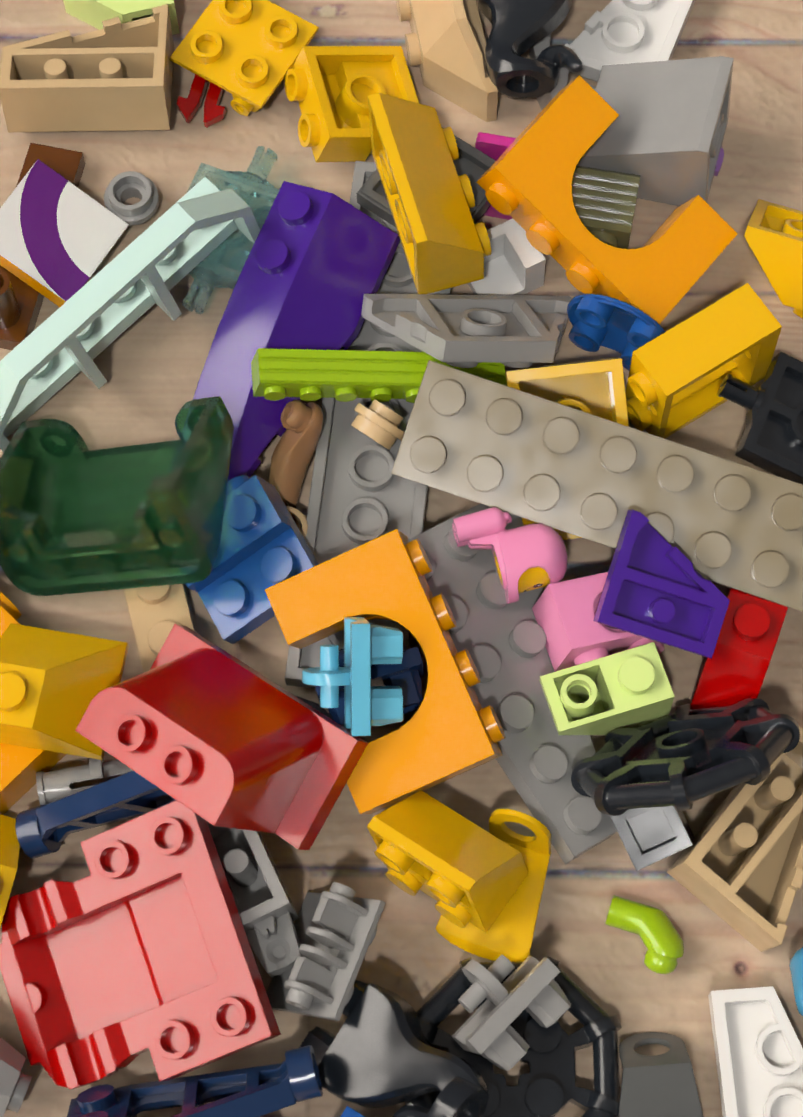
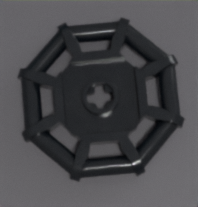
M746 698L730 706L691 709L690 703L677 707L675 714L637 728H617L608 733L605 737V745L593 756L584 758L575 764L571 774V783L579 794L592 797L597 809L606 815L619 816L628 809L676 806L678 812L692 809L693 802L744 782L750 785H757L767 779L770 775V766L782 753H787L797 746L800 739V729L794 718L786 714L773 713L770 711L768 704L762 699Z
M471 957L460 961V968L416 1012L424 1039L431 1047L465 1059L480 1073L486 1083L489 1094L485 1113L482 1117H555L569 1102L586 1111L581 1117H619L620 1092L617 1031L622 1026L617 1015H608L558 967L560 961L547 957L560 971L554 980L559 984L571 1003L568 1011L584 1027L571 1035H568L561 1028L558 1021L548 1028L541 1027L524 1009L510 1025L530 1046L527 1053L519 1060L520 1062L528 1063L530 1073L520 1075L518 1085L516 1086L506 1085L504 1075L494 1074L493 1063L480 1054L463 1050L450 1034L438 1028V1025L460 1004L458 999L472 985L462 971V968L472 959ZM494 962L478 963L488 969ZM512 962V964L515 966V968L505 977V979L501 982V984H502L523 962ZM485 998L476 1009H478L487 1000V998ZM592 1045L594 1091L575 1086L574 1051L588 1048ZM440 1091L429 1092L408 1100L404 1106L416 1105L430 1109Z

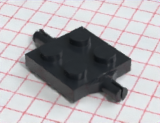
M779 352L772 359L764 382L758 388L728 373L720 385L721 388L718 390L717 396L747 409L746 428L735 456L778 477L803 485V362L783 352Z

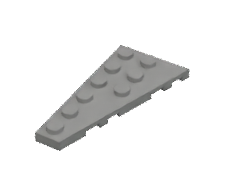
M478 504L409 539V542L416 538L421 542L433 570L424 575L433 597L441 593L444 595L457 626L448 630L457 652L467 649L479 673L481 682L474 685L473 688L481 707L484 708L491 705L502 725L506 738L497 743L503 756L496 758V760L534 818L544 824L550 831L551 843L566 865L610 838L617 830L610 815L601 813L597 809L594 799L579 794L571 783V774L575 764L596 753L590 735H558L539 681L540 676L554 672L545 647V632L537 624L532 611V607L544 591L543 587L519 593L518 602L507 604L505 590L502 588L498 577L492 550L469 549L468 545L457 547L452 530L453 519L492 508ZM510 514L512 522L508 523L505 529L523 526L521 517Z

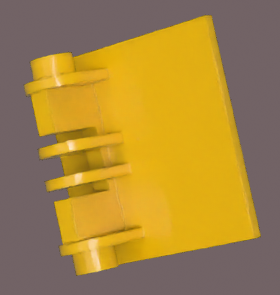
M212 0L170 56V61L231 93L233 96V100L230 102L231 107L240 115L248 116L251 111L257 112L263 108L286 76L287 71L292 68L302 47L310 43L318 32L319 27L269 0Z

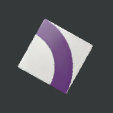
M37 159L0 208V265L58 307H61L89 281L129 224Z

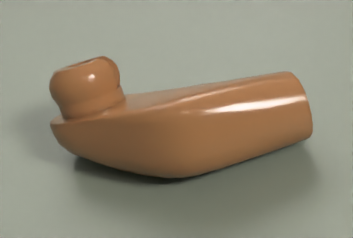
M300 400L290 401L281 413V423L287 430L273 452L269 473V483L275 486L284 504L293 508L297 506L304 477L316 450L323 426V412L320 406L314 402L305 404Z

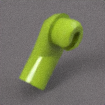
M613 895L605 925L640 936L648 948L644 959L648 969L660 974L673 972L677 967V958L682 957L684 954V944L668 916L658 908Z

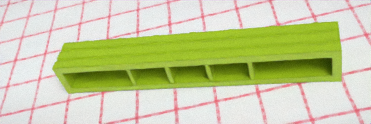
M258 348L251 362L253 396L264 397L270 401L281 400L285 397H300L303 401L335 398L340 402H349L356 398H371V401L375 399L378 402H386L391 399H406L407 402L415 403L429 360L505 386L507 384L505 365L502 363L478 362V365L472 368H458L446 362H441L425 352Z

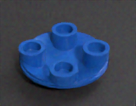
M582 294L572 298L567 306V314L573 326L568 335L571 342L589 352H597L600 346L621 353L620 358H622L623 367L629 371L633 351L665 333V330L655 320L638 308L608 296Z

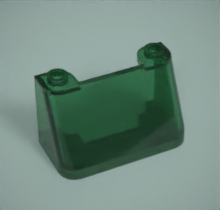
M221 396L194 399L186 402L179 409L175 419L176 431L181 440L89 451L81 435L72 425L65 421L39 419L22 422L0 458V566L9 580L23 592L34 596H53L185 584L205 580L210 575L220 550L234 434L232 418Z

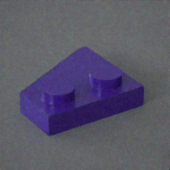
M628 510L593 621L706 658H712L730 600L710 580H705L693 568V563L677 547H672L648 523L649 520L641 512Z

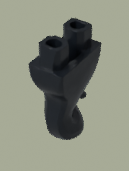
M476 0L479 10L492 24L485 48L486 70L491 82L500 93L516 98L539 97L551 92L555 88L559 78V71L562 67H566L571 72H579L583 69L582 61L571 48L564 45L547 47L541 51L535 60L521 57L524 52L552 33L564 21L570 11L572 0Z
M355 979L352 997L342 1012L348 1018L336 1036L328 1030L316 1026L308 1032L300 1047L312 1045L318 1063L322 1087L340 1099L367 1108H383L406 1102L429 1092L440 1091L430 1109L422 1106L407 1105L400 1108L393 1117H482L485 1113L489 1094L486 1083L478 1070L463 1058L431 1047L424 1039L418 1016L413 1007L396 993L373 983L366 984Z

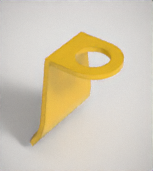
M497 809L491 813L489 818V833L521 852L528 871L527 877L487 933L470 922L465 928H461L443 915L440 916L435 929L451 944L478 957L495 961L502 954L511 962H524L531 953L535 925L551 856V834L544 824L530 815L511 809ZM504 822L522 824L532 830L536 836L518 834L509 829Z

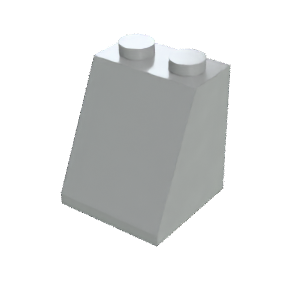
M718 56L602 66L597 86L591 87L619 116L586 151L577 165L641 175L637 198L681 206L695 196L700 195L707 202L729 120L734 58Z

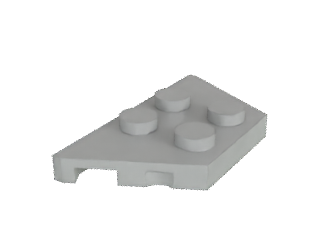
M364 294L361 315L369 322L439 361L446 362L454 367L472 368L477 366L478 362H496L513 368H527L532 363L554 362L569 321L567 306L572 298L570 296Z

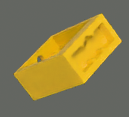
M748 283L633 351L626 387L628 419L637 430L643 431L645 429L649 434L666 439L728 401L723 397L717 396L718 390L721 388L720 385L728 373L751 386L766 377L782 326Z

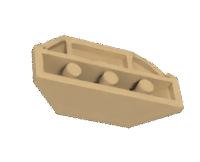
M396 0L400 22L409 20L412 32L405 34L409 65H419L423 86L485 122L497 120L498 89L491 82L486 70V40L476 0Z

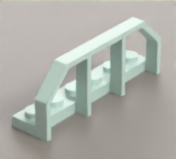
M204 177L0 361V450L7 457L24 458L7 437L80 371L98 389L107 382L93 362V359L155 303L175 321L182 313L169 290L233 232L239 229L253 244L255 243L260 228L250 206L232 189L220 191Z

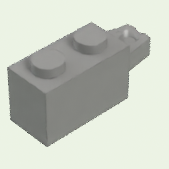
M207 822L250 947L271 978L292 969L297 956L303 957L298 951L300 943L293 922L299 919V916L260 832L218 827Z

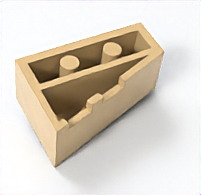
M168 4L152 8L153 16L123 24H121L119 17L102 21L104 29L71 37L70 31L66 30L2 47L0 100L8 132L170 130L174 62L170 61V56L174 52V42Z
M800 726V739L797 746L787 753H782L770 766L769 777L757 785H750L745 782L736 785L694 837L693 846L686 848L667 871L669 875L760 952L782 945L788 927L785 924L796 891L801 889L803 883V728Z

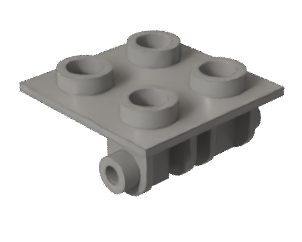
M336 882L332 883L329 892H307L298 913L299 919L294 923L300 943L298 951L303 957L297 956L292 969L272 977L266 992L272 1009L339 1021L344 1007L352 997L354 982L367 949L376 936L377 924L385 902L354 897L356 894L354 889Z

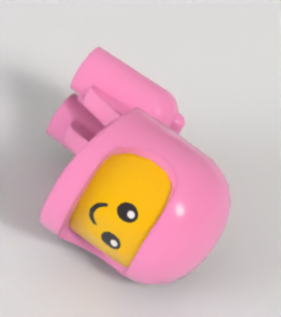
M496 507L454 518L452 530L457 547L468 545L469 549L492 550L498 577L502 588L505 590L507 604L518 602L519 593L546 587L548 584L557 583L563 579L567 571L568 557L566 547L561 536L552 527L536 523L505 529L508 523L512 522V517L508 512H503Z

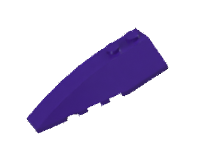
M283 181L235 284L198 381L164 499L168 505L186 511L195 508L205 511L221 499L218 492L227 481L242 475L251 477L261 463L260 454L275 435L281 437L286 431V428L281 423V413L284 407L290 401H301L300 397H285L281 400L270 401L264 397L253 396L251 362L257 349L340 350L342 348L347 350L358 336L365 320L361 315L364 294L377 293L399 245L400 238L398 234L333 193Z

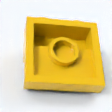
M303 46L292 68L287 71L285 76L286 96L291 102L298 101L302 113L298 122L299 141L303 147L312 148L316 163L366 161L372 151L368 95L382 93L419 103L401 46Z

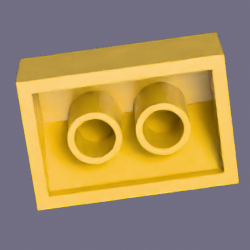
M382 93L368 95L372 154L417 293L430 294L484 279V257L491 255L490 240L484 223L474 224L469 208L475 207L474 194L467 174L459 176L457 174L453 161L459 159V153L452 128L441 127L434 107Z

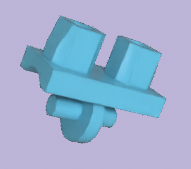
M344 617V667H339V645H320V667L302 670L303 684L320 686L321 708H338L339 686H344V727L351 729V736H371V726H383L403 721L402 688L400 686H371V665L402 664V631L387 626L370 625L363 617Z

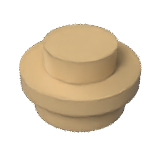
M375 399L369 408L360 403L356 405L354 411L358 415L351 426L388 450L391 449L397 438L402 441L405 432L397 427L403 420V417Z

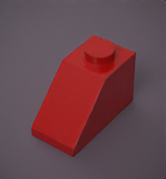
M731 588L728 595L730 602L712 658L706 659L691 703V709L730 706L746 698H758L788 607Z

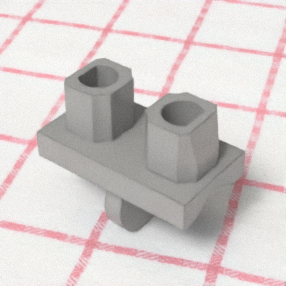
M502 954L488 969L473 959L462 968L464 975L472 985L458 999L459 1003L468 1012L472 1013L487 998L474 1014L451 1036L463 1050L480 1054L500 1069L508 1071L518 1063L530 1047L510 1025L525 1009L541 1027L548 1028L570 1008L571 1003L559 984L554 980L560 971L548 958L544 957L539 961L533 956H528L502 984L501 982L515 968L512 962Z

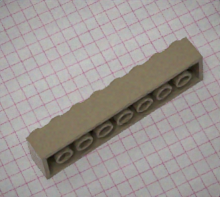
M430 360L428 361L391 474L489 507L499 508L504 512L545 524L614 549L617 547L628 510L641 512L649 520L648 523L672 547H677L693 563V568L704 579L803 612L802 484Z

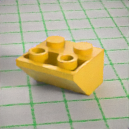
M422 790L375 815L367 825L377 846V850L374 853L388 868L385 874L387 878L401 890L412 896H415L421 890L438 901L435 905L436 910L461 928H465L470 922L487 933L528 875L521 852Z

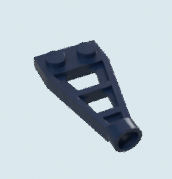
M130 771L50 804L20 812L16 818V835L24 853L28 857L35 859L59 851L62 841L71 833L138 817L175 801V799L135 771Z
M308 1045L285 1051V1060L278 1064L180 1077L167 1081L131 1084L115 1089L112 1085L108 1084L94 1086L80 1093L77 1098L71 1099L67 1117H137V1114L140 1112L182 1106V1112L171 1117H260L294 1105L296 1102L322 1097L323 1088L313 1047Z

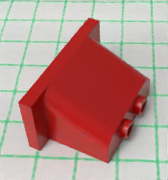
M176 623L150 670L100 691L90 702L75 730L213 826L275 833L300 850H310L368 745V742L358 736H351V731L192 629Z

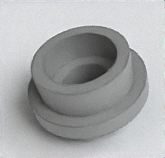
M128 171L118 174L111 180L104 193V204L109 211L127 224L139 225L148 221L156 213L159 206V194L155 184L141 173ZM132 197L141 199L140 202L133 205L123 204Z

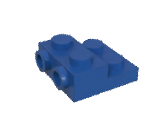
M242 475L227 481L219 489L218 494L221 498L219 501L205 511L195 508L179 515L172 524L175 532L162 540L187 588L198 592L222 639L231 644H235L275 616L265 589L319 565L275 486L257 475L251 478Z

